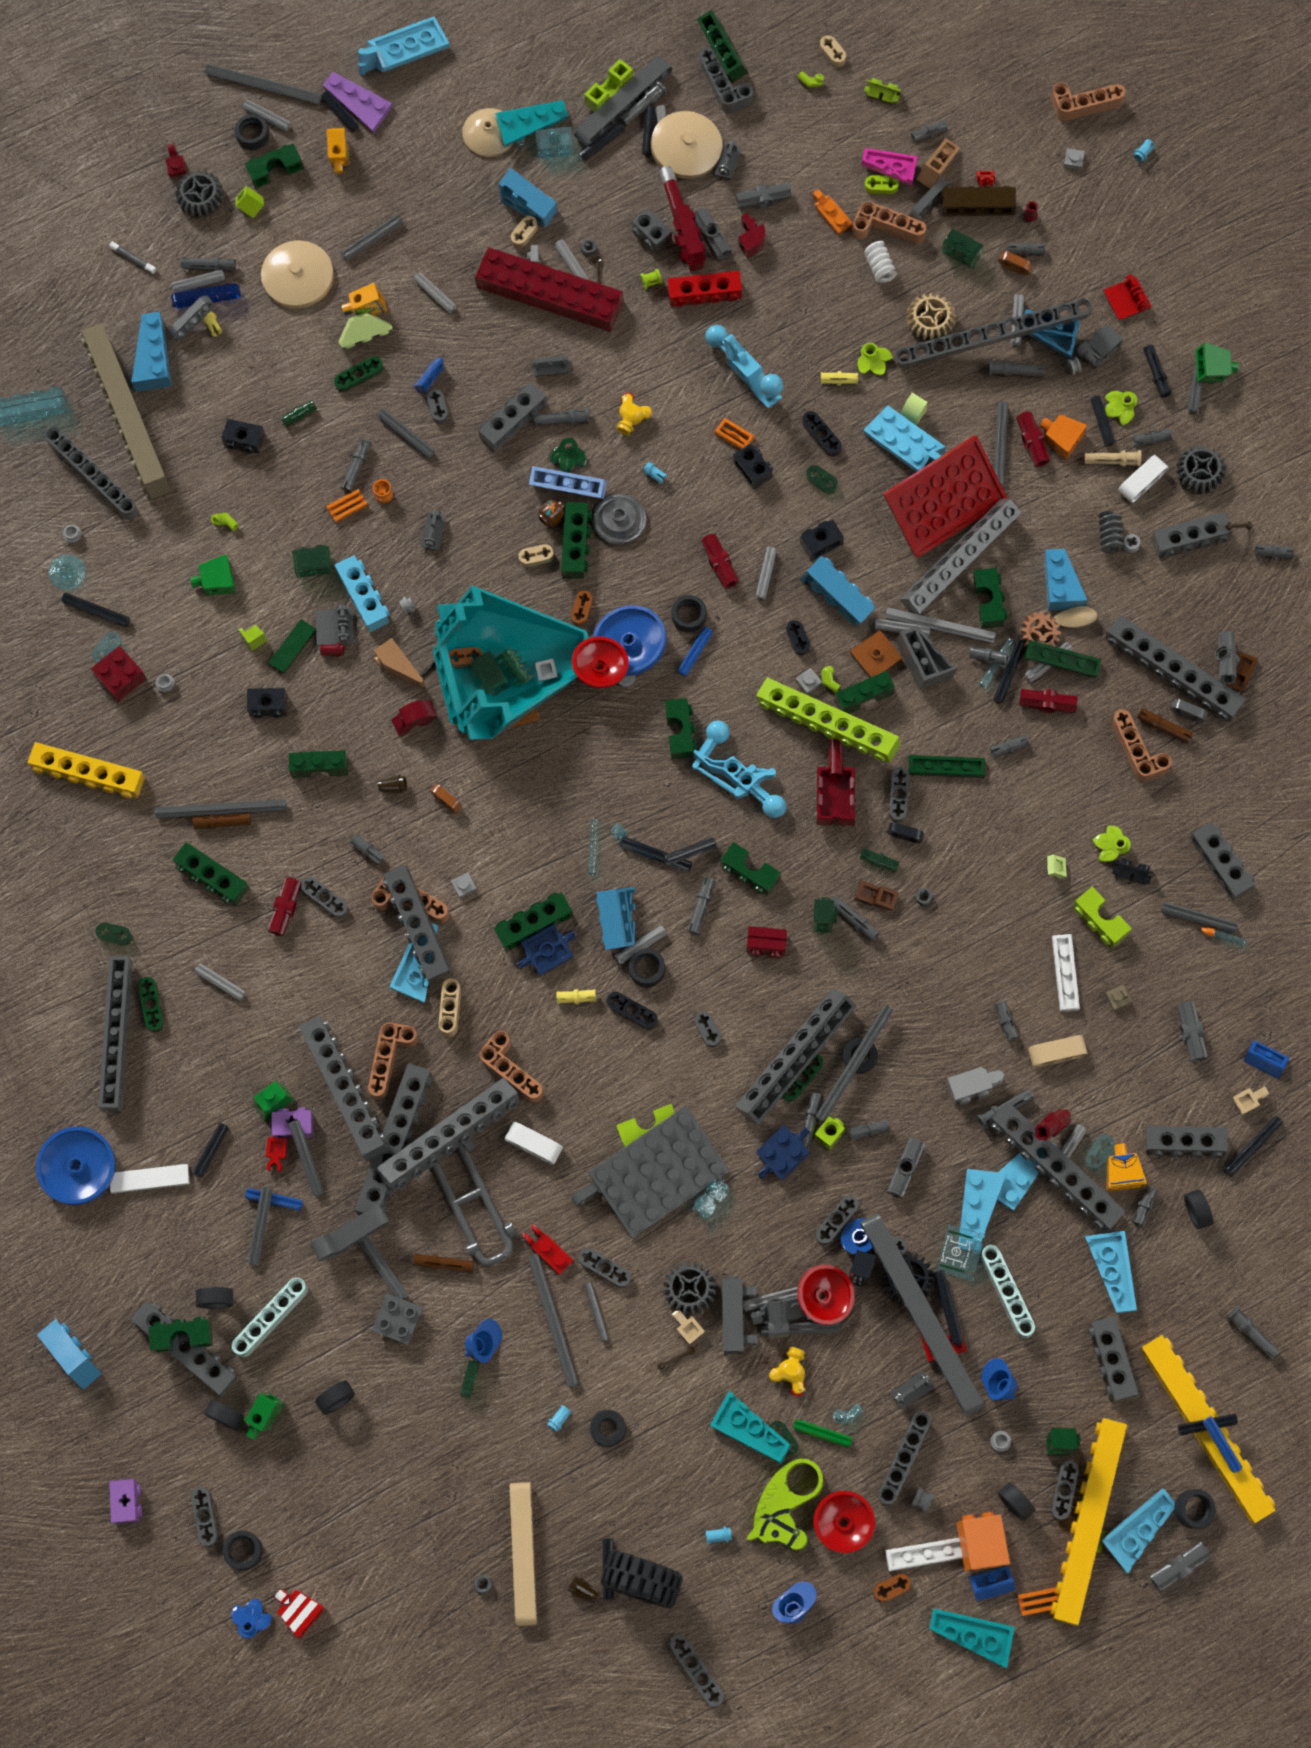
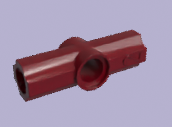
M1032 411L1022 412L1017 415L1016 419L1022 432L1023 445L1026 450L1028 449L1035 467L1045 466L1050 462V458L1044 445L1043 433L1040 428L1038 429Z
M716 534L706 535L701 539V543L708 555L710 566L717 573L724 589H730L739 583L731 566V559L727 551L723 550Z
M1021 689L1019 706L1038 708L1045 713H1054L1055 711L1076 713L1078 696L1058 694L1057 691L1051 689H1044L1042 691Z
M291 877L285 878L280 895L274 901L273 915L267 930L269 933L276 936H284L290 917H293L296 910V899L301 888V881Z
M1058 1109L1056 1112L1052 1111L1034 1128L1035 1137L1039 1141H1047L1051 1137H1056L1071 1122V1113L1067 1109Z

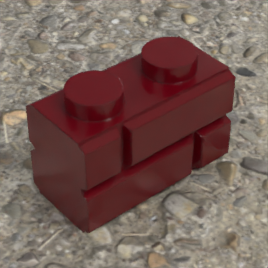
M749 926L746 953H750L751 956L760 957L762 954H768L771 958L785 956L787 930Z

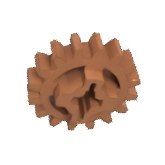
M1043 611L1039 612L1038 615L1034 612L1031 616L1025 618L1026 621L1021 623L1024 628L1019 630V632L1023 633L1024 636L1020 639L1026 640L1025 647L1028 645L1029 640L1054 647L1056 646L1055 643L1060 640L1056 637L1061 634L1060 631H1057L1060 624L1055 625L1056 618L1051 620L1050 613L1044 616ZM1036 621V623H1034V626L1030 627L1032 622ZM1050 637V640L1045 643L1046 638Z

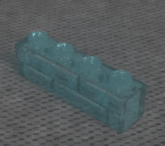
M53 386L45 391L34 390L31 394L26 395L15 394L11 398L0 397V427L68 413L66 395L62 387Z

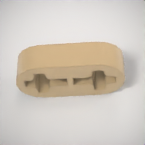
M832 36L821 38L820 50L833 66H843L846 62V53Z
M527 216L523 218L511 234V243L514 247H524L536 233L538 224L534 217ZM531 223L533 224V227H531V226H529L528 228L526 227V224H528V225H530ZM522 235V240L516 241V237L520 238Z
M547 544L525 548L519 553V562L524 567L546 564L554 558L553 549ZM543 551H547L548 557L542 555ZM525 555H529V561H526V559H524Z

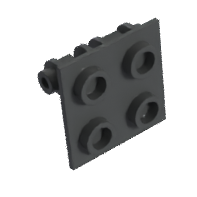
M341 604L337 609L316 611L317 646L321 644H337V642H340V644L354 643L353 608H346V605Z
M386 1294L371 1331L397 1340L398 1343L408 1345L423 1307Z

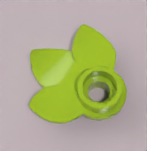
M867 343L861 348V357L857 362L858 369L862 374L870 370L875 375H884L886 370L885 362L893 358L892 354L886 348H878L874 343Z
M1112 391L1105 396L1109 402L1105 408L1107 417L1119 416L1122 426L1128 424L1134 417L1133 408L1137 405V396L1129 391L1124 393ZM1131 398V402L1126 403L1125 399Z
M1108 826L1107 833L1099 834L1093 839L1094 844L1102 850L1099 856V860L1102 862L1114 861L1119 854H1125L1131 848L1129 838L1123 836L1121 829L1117 826ZM1119 842H1124L1122 847H1118Z

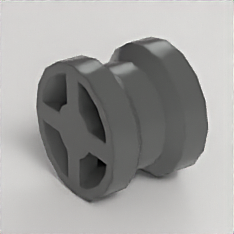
M919 1488L911 1506L919 1507L926 1513L935 1494L926 1493L923 1488Z

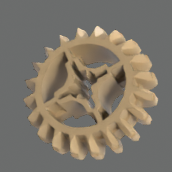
M932 293L929 294V297L923 294L922 299L917 297L907 310L906 320L908 321V328H911L912 333L917 332V338L922 335L924 341L927 337L933 340L934 337L937 339L941 336H947V332L950 333L955 325L956 314L954 313V307H951L950 301L946 302L945 297L940 299L939 294L936 297H932ZM922 309H925V312L917 317V314ZM943 318H946L941 325L937 326V323L939 321H942Z

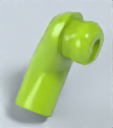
M802 71L797 77L809 88L820 87L824 83V76L822 74H817L815 77L810 78Z
M217 513L211 517V522L215 525H227L232 531L239 527V524L228 513Z
M832 666L824 667L821 672L823 685L834 693L838 692L841 685L833 680L834 668Z

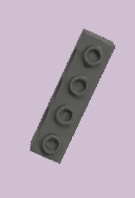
M531 382L527 386H523L514 398H510L501 410H497L488 422H484L478 430L480 439L496 452L531 420L534 414H537L547 405L546 395ZM523 402H528V403H529V404L526 405V406H522V405H521ZM510 414H515V415H516V416L513 417V418H509V417H508ZM497 426L503 427L500 430L495 429Z
M1222 512L1155 530L1152 535V541L1158 558H1169L1179 552L1188 553L1194 548H1206L1213 543L1218 542V544L1227 542L1231 537L1232 529L1227 530L1225 524L1229 522L1226 513ZM1206 530H1212L1214 534H1209ZM1188 535H1195L1196 538L1192 539ZM1171 539H1175V540H1177L1179 543L1174 544V543H1172L1170 540H1171Z
M1210 822L1192 833L1190 840L1232 902L1253 889L1255 885L1254 878L1249 872L1247 873L1244 870L1242 860L1234 855L1231 844L1228 841L1225 842L1222 832L1217 825L1214 826ZM1215 842L1218 847L1212 848L1208 843ZM1219 858H1226L1228 860V863H1221ZM1230 874H1237L1239 876V879H1232L1230 877Z
M1147 1126L1145 1129V1153H1150L1151 1156L1170 1154L1172 1157H1181L1182 1154H1190V1157L1210 1155L1212 1158H1221L1228 1151L1227 1128ZM1168 1138L1171 1141V1145H1163L1161 1139ZM1181 1139H1189L1191 1146H1184ZM1208 1139L1211 1146H1203L1201 1140Z
M1115 1316L1091 1322L1088 1333L1090 1339L1094 1340L1096 1345L1094 1354L1097 1360L1100 1359L1102 1365L1099 1369L1102 1379H1106L1108 1387H1105L1108 1399L1112 1398V1402L1116 1403L1137 1397L1138 1391ZM1108 1336L1111 1339V1344L1104 1345L1101 1342V1337ZM1107 1356H1115L1117 1359V1364H1109L1107 1362ZM1120 1375L1123 1378V1383L1120 1385L1115 1384L1113 1376Z

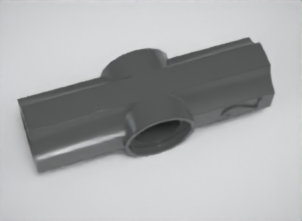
M789 183L774 186L761 184L756 186L754 190L736 193L739 210L755 206L767 208L774 202L792 199Z
M701 207L694 212L696 217L695 223L699 226L704 236V241L709 244L718 260L727 258L732 253V250L721 234L719 225L713 221L706 208Z
M1223 631L1219 633L1218 649L1214 657L1219 661V681L1222 684H1232L1236 679V666L1240 658L1235 650V634L1231 631Z
M1194 1001L1177 1004L1181 1022V1036L1183 1041L1186 1042L1190 1062L1207 1059L1208 1056L1203 1040V1026L1198 1020Z
M909 1138L887 1193L903 1199L925 1143L916 1138ZM908 1164L911 1166V1171L904 1172L901 1166Z
M1199 1543L1186 1553H1181L1169 1561L1168 1565L1153 1573L1150 1576L1152 1583L1160 1592L1175 1581H1179L1193 1572L1194 1568L1209 1560L1211 1556L1206 1547Z

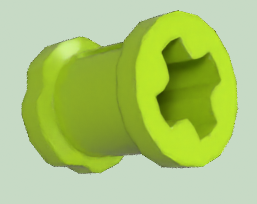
M658 269L645 275L644 273L640 274L645 290L649 286L663 284Z

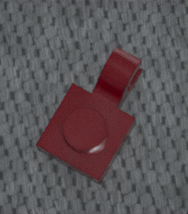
M174 143L167 145L170 158L165 159L169 178L187 174L183 156H177Z

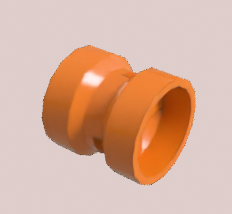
M380 479L373 484V493L376 501L382 504L390 502L393 497L390 483L387 480Z

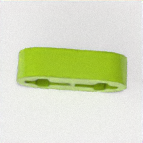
M872 175L865 179L864 187L869 194L892 195L898 191L899 181L888 176ZM871 182H874V187H871Z

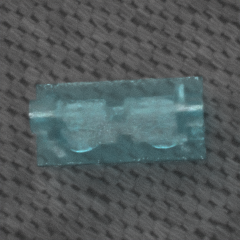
M713 1180L707 1186V1192L695 1201L693 1210L700 1212L703 1218L710 1217L718 1207L713 1202L714 1199L721 1203L729 1193L730 1187L725 1183L722 1185L724 1180Z

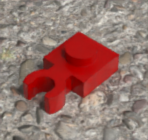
M976 171V181L980 183L981 187L983 185L993 186L995 183L994 171Z
M267 1138L265 1157L271 1158L266 1166L268 1172H271L272 1165L276 1164L278 1165L277 1171L281 1173L282 1164L280 1159H286L288 1139Z

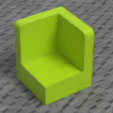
M245 186L235 198L236 207L253 218L264 206L263 196L248 186Z
M254 625L247 631H244L242 628L239 629L241 637L251 651L267 642L264 632L257 625Z

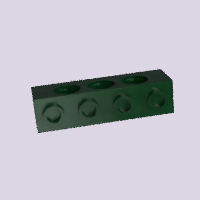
M710 10L699 17L697 21L726 74L732 81L735 82L749 73L717 15Z
M566 502L561 563L562 578L584 579L585 572H588L589 563L586 561V555L590 553V544H587V538L591 537V527H588V521H592V510H589L588 503ZM577 521L582 522V524L579 526L574 525V523ZM576 538L581 539L578 543L573 542ZM575 555L580 556L578 560L571 559Z
M185 842L173 858L176 870L182 874L186 872L191 875V880L197 884H204L206 886L205 889L210 893L219 894L221 896L220 899L228 905L232 903L237 906L250 889L246 881L187 842ZM194 862H199L197 868H190ZM210 872H213L214 876L210 879H207L206 875ZM223 883H230L228 888H221Z
M562 892L558 894L553 893L547 897V900L532 904L530 909L525 912H517L510 920L500 921L496 924L494 931L505 952H508L553 924L557 926L574 917L573 911ZM548 908L555 910L551 915L545 914ZM532 917L538 919L535 924L528 923V920ZM515 926L521 928L518 933L511 932V929Z

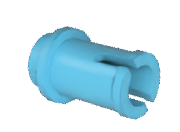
M1146 139L1142 146L1134 151L1133 156L1136 161L1142 162L1147 159V155L1155 147L1154 143L1151 145V140Z
M648 462L643 472H645L646 476L649 475L659 484H662L667 474L655 467L654 463Z
M561 1405L553 1418H549L547 1425L556 1432L561 1430L562 1424L572 1412Z
M724 1526V1529L706 1531L707 1543L722 1541L728 1543V1540H732L731 1529Z

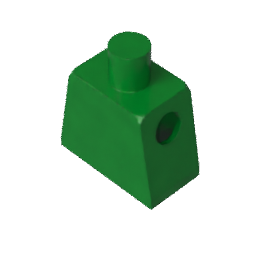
M1203 343L1195 349L1197 382H1221L1230 377L1232 373H1237L1239 364L1238 362L1231 361V352L1229 350L1208 343Z
M227 554L200 564V575L190 577L192 588L203 586L206 595L236 593Z
M274 1081L253 1098L254 1108L265 1122L272 1118V1112L284 1109L295 1100L285 1085L278 1081Z
M259 1393L245 1419V1422L250 1425L245 1435L256 1440L260 1431H268L285 1402L270 1393Z

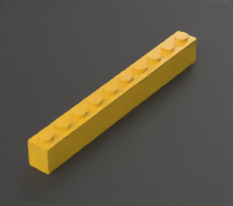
M1161 1335L1141 1347L1140 1352L1186 1423L1204 1420L1210 1416L1213 1418L1218 1417L1216 1411L1212 1407L1209 1408L1205 1402L1207 1398L1203 1391L1198 1390L1194 1385L1196 1381L1190 1372L1187 1373L1183 1368L1184 1362L1181 1357L1175 1355L1172 1351L1173 1345L1167 1337L1164 1338ZM1226 1427L1220 1428L1242 1465V1469L1236 1473L1231 1471L1208 1431L1193 1433L1251 1525L1276 1511L1274 1509V1501L1269 1495L1266 1496L1262 1490L1264 1488L1259 1478H1254L1252 1475V1467L1247 1460L1243 1461L1239 1454L1241 1451L1238 1445L1230 1441L1228 1437L1230 1434Z
M1103 1418L1101 1423L1097 1422L1094 1434L1098 1436L1096 1442L1091 1444L1090 1454H1093L1091 1462H1087L1085 1474H1088L1086 1482L1083 1481L1080 1493L1083 1494L1082 1501H1078L1075 1513L1078 1514L1077 1521H1073L1070 1533L1073 1534L1071 1542H1067L1065 1553L1068 1554L1067 1562L1063 1561L1060 1573L1063 1574L1062 1582L1058 1581L1055 1594L1059 1595L1057 1602L1052 1603L1050 1614H1053L1052 1620L1076 1627L1079 1625L1127 1424Z

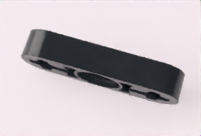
M813 411L806 412L802 418L804 428L827 455L831 457L838 456L841 453V441L817 413ZM807 418H814L815 429L812 422L807 423ZM824 430L827 432V436L820 438L817 436V432ZM830 443L832 446L837 445L836 450L830 449Z
M612 992L608 995L607 1005L612 1011L647 1030L654 1029L657 1026L658 1017L652 1010L619 992ZM618 997L619 1002L623 1005L625 1004L623 1011L621 1010V1005L617 1003L615 1005H612L613 1003L611 999H616ZM628 1007H637V1014L629 1015L627 1013ZM641 1011H644L643 1016L646 1018L652 1016L654 1022L646 1024L645 1018L640 1017Z

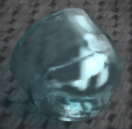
M619 822L612 827L611 833L617 839H621L628 834Z

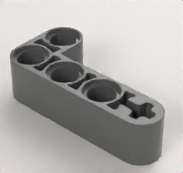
M709 47L703 48L699 54L700 67L722 111L733 113L750 106L753 102V88L751 85L741 84L733 88L714 50Z
M379 1204L331 1234L323 1235L313 1240L310 1245L319 1261L329 1260L390 1223V1220L382 1205Z

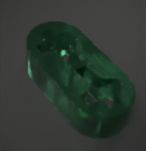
M812 465L807 469L806 478L812 485L826 494L836 492L838 481L833 475L817 465ZM818 472V477H811L812 473ZM833 482V487H826V483Z
M100 923L95 931L101 941L120 946L130 944L133 937L128 928L110 923ZM105 928H107V930L112 934L106 933L103 936L101 930L104 931ZM125 932L128 937L123 938V941H121L120 937L116 936V934L123 935Z
M469 1360L460 1397L472 1398L480 1362Z
M772 1422L769 1425L770 1428L774 1430L773 1426H781L783 1428L781 1433L784 1436L782 1438L786 1439L789 1444L794 1443V1451L791 1452L789 1450L786 1455L788 1457L794 1456L798 1451L796 1439L783 1422Z

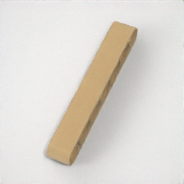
M510 1483L516 1626L537 1625L531 1483Z

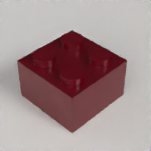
M120 645L90 668L96 679L117 702L147 679L141 668Z

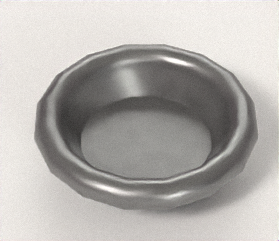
M616 494L608 496L599 502L594 510L592 523L594 531L600 539L609 544L621 546L632 543L642 535L646 528L647 515L645 508L637 499L630 495Z

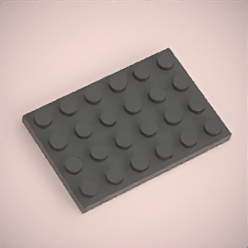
M685 1105L588 1171V1173L631 1238H634L728 1173L729 1169Z

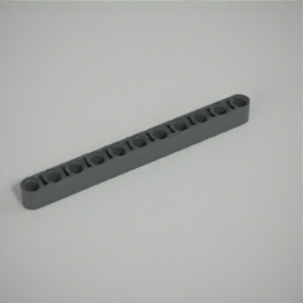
M1079 299L907 346L896 352V361L900 367L908 368L1083 320L1092 313L1091 303L1087 299ZM1082 305L1088 307V310L1084 313L1078 310ZM1064 310L1070 312V315L1066 318L1060 315ZM1045 315H1050L1052 320L1046 323L1042 318ZM1027 320L1034 321L1032 327H1026L1024 324ZM1009 325L1016 326L1014 332H1008L1006 329ZM991 330L999 332L996 337H990L988 334ZM979 335L981 338L978 342H972L971 337ZM955 340L963 341L960 347L953 346V342ZM939 344L945 346L941 352L935 350V347ZM921 349L927 351V354L923 357L917 355ZM903 354L909 355V359L905 362L899 360Z
M876 1213L861 1221L860 1225L964 1414L966 1417H969L985 1408L983 1401L882 1218Z

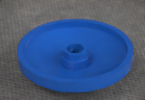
M637 605L623 606L611 611L598 623L593 637L613 639L625 649L629 661L625 676L638 675L652 668L662 657L667 643L666 630L658 615L648 608Z
M69 1127L53 1134L41 1147L36 1161V1174L43 1190L54 1200L66 1205H83L100 1197L110 1186L116 1169L115 1155L108 1141L98 1132L86 1127Z

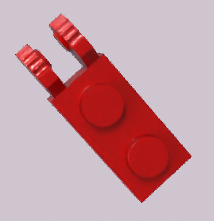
M532 1224L530 1226L531 1230L540 1239L535 1243L525 1232L521 1236L554 1271L561 1275L574 1262L573 1259L546 1233L544 1234L536 1225Z

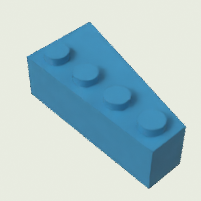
M160 312L142 314L132 376V385L135 392L171 386L164 321Z
M821 556L799 580L803 583L809 582L812 586L811 590L816 594H823L825 601L829 605L838 606V612L857 627L876 608L873 605V601L867 596L864 597L860 593V589L855 584H851L843 572L837 571L828 558Z

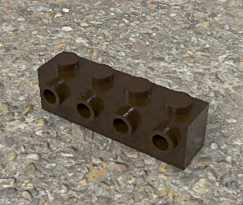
M943 187V216L1015 215L1016 187Z

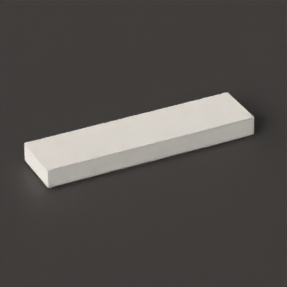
M1072 934L1052 936L1059 1009L1060 1012L1079 1011L1080 1005Z
M182 1164L115 1172L110 1184L111 1193L189 1185V1165Z
M959 1538L885 1550L889 1571L963 1559Z

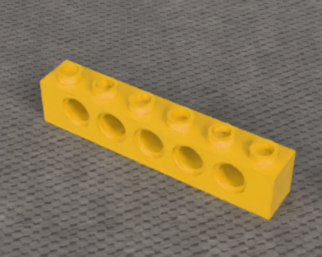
M36 742L27 762L35 773L42 774L45 772L56 779L63 777L71 783H85V786L89 788H103L102 790L107 793H121L120 795L126 798H138L145 779L142 771ZM54 759L51 765H46L48 760ZM72 764L70 769L64 770L66 765ZM90 769L87 774L82 775L83 770ZM102 774H108L105 779H99ZM120 779H125L123 784H117Z

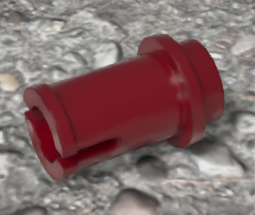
M1030 201L1026 205L1023 216L1029 222L1035 221L1038 217V204L1036 202Z
M337 642V644L320 645L321 656L337 655V657H341V655H344V644H340V642Z

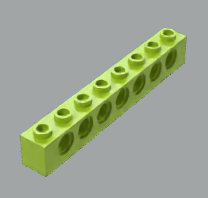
M768 677L756 695L758 703L762 708L766 710L771 709L781 717L787 716L799 725L801 723L807 725L810 730L814 732L820 731L830 739L840 740L843 745L847 747L853 746L863 754L873 755L880 762L886 761L890 763L901 746L899 736ZM793 705H798V707L794 709L791 708ZM814 712L812 716H807V714ZM825 720H831L829 723H823ZM847 727L846 730L840 731L841 728ZM858 735H864L862 738H856ZM880 742V745L873 746L874 743Z

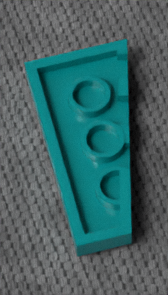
M563 100L495 113L504 148L510 146L515 141H521L530 134L534 135L541 129L549 128L568 118Z
M730 1391L710 1424L712 1429L779 1464H782L791 1447L787 1441L764 1423L759 1416L754 1414Z
M933 1608L929 1630L1007 1669L1015 1627Z

